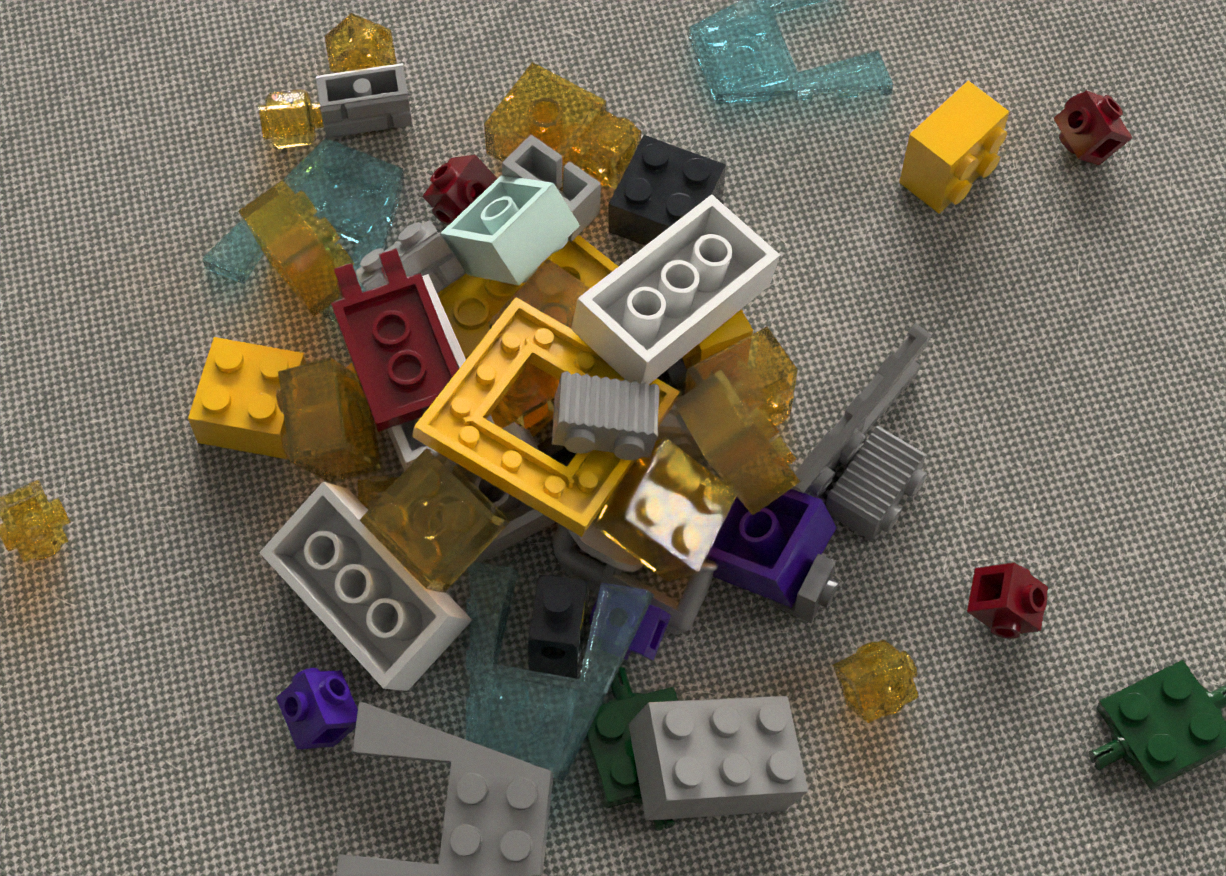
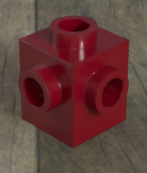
M1086 90L1070 98L1066 102L1064 109L1053 118L1061 130L1059 139L1064 147L1072 154H1075L1078 159L1096 165H1101L1133 138L1120 119L1123 115L1122 109L1109 95L1101 96Z
M476 154L453 157L448 163L440 166L430 178L432 184L422 197L433 208L434 216L442 223L450 225L497 180V177Z
M1015 562L978 567L974 570L967 613L988 626L991 633L998 637L1014 639L1018 638L1022 633L1039 632L1042 628L1044 610L1047 606L1048 586L1032 576L1027 568L1019 566Z

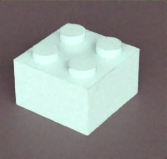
M501 175L440 234L467 275L520 285L533 278L538 271V267L552 253L562 249L567 244L568 237L580 225L554 183Z

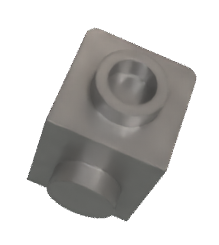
M817 554L792 608L771 599L769 603L812 624L820 606L828 608L837 590L839 582L832 579L836 561Z

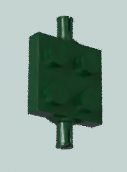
M1181 660L1099 700L1097 710L1110 728L1112 741L1089 751L1091 762H1096L1094 767L1100 771L1104 767L1123 758L1138 770L1150 790L1226 753V721L1221 712V709L1226 707V685L1209 692L1200 685L1184 660Z
M618 667L617 673L615 668L606 673L614 698L606 704L580 710L578 715L606 809L627 803L643 804L628 724L648 702L678 701L674 687L646 694L633 693L626 674V668ZM673 819L653 820L655 831L663 830L664 825L665 829L675 825V820Z

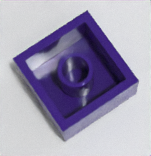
M740 470L694 550L699 558L709 559L718 564L713 577L792 608L817 554L822 555L837 527L822 499Z

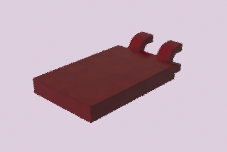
M397 248L379 253V259L382 264L381 270L387 284L365 292L361 290L352 263L334 268L338 281L337 286L342 299L331 303L332 310L378 432L422 417L459 370L421 273L407 277Z

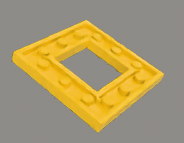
M515 297L416 423L412 437L582 537L635 460L620 459L613 452L592 450L588 453H577L569 465L565 466L486 419L529 363L560 380L561 374L566 371L571 375L579 373L581 376L588 374L590 377L597 375L600 378L608 377L610 380L617 378L619 381H623L625 379L569 327ZM656 378L649 385L657 384L659 386V427L675 404L680 391Z

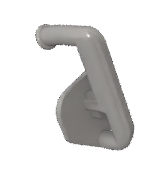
M595 518L582 537L559 524L553 540L554 555L570 578L588 581L589 589L605 597L608 588L623 593L625 586L653 596L650 604L663 609L671 615L665 631L672 634H682L691 628L709 590L713 573L718 568V564L709 559L696 558L690 560L691 576L678 602L624 573V571H637L651 561L657 552V548L644 536L619 523ZM576 541L583 551L607 563V565L604 566L573 549L574 542Z

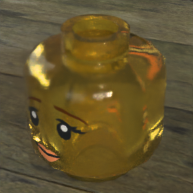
M304 89L270 93L265 98V105H258L263 140L270 139L276 148L312 144L316 137L315 129L324 128L320 102L311 103L310 95Z

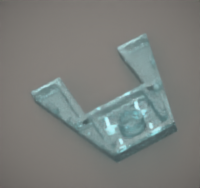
M740 0L689 27V39L716 104L771 101L772 96L794 95L795 100L812 99L813 94L837 93L838 98L858 97L859 92L880 91L882 96L892 94L894 84L879 51L800 72L797 71L773 14L826 0Z
M325 138L204 256L202 260L205 269L245 284L284 218L288 215L358 243L359 245L347 263H352L354 271L362 267L360 265L361 260L368 253L379 248L385 251L387 248L386 241L390 225H393L405 179L403 168ZM357 276L362 292H365L366 289L363 287L362 283L360 282ZM337 282L321 308L323 317L335 322L337 321L331 303L342 299Z
M468 561L467 573L470 574V598H467L466 614L472 621L470 622V650H466V669L470 671V697H466V740L552 771L554 773L553 779L564 781L653 599V594L645 589L601 582L580 678L574 679L497 665L519 572L509 567Z

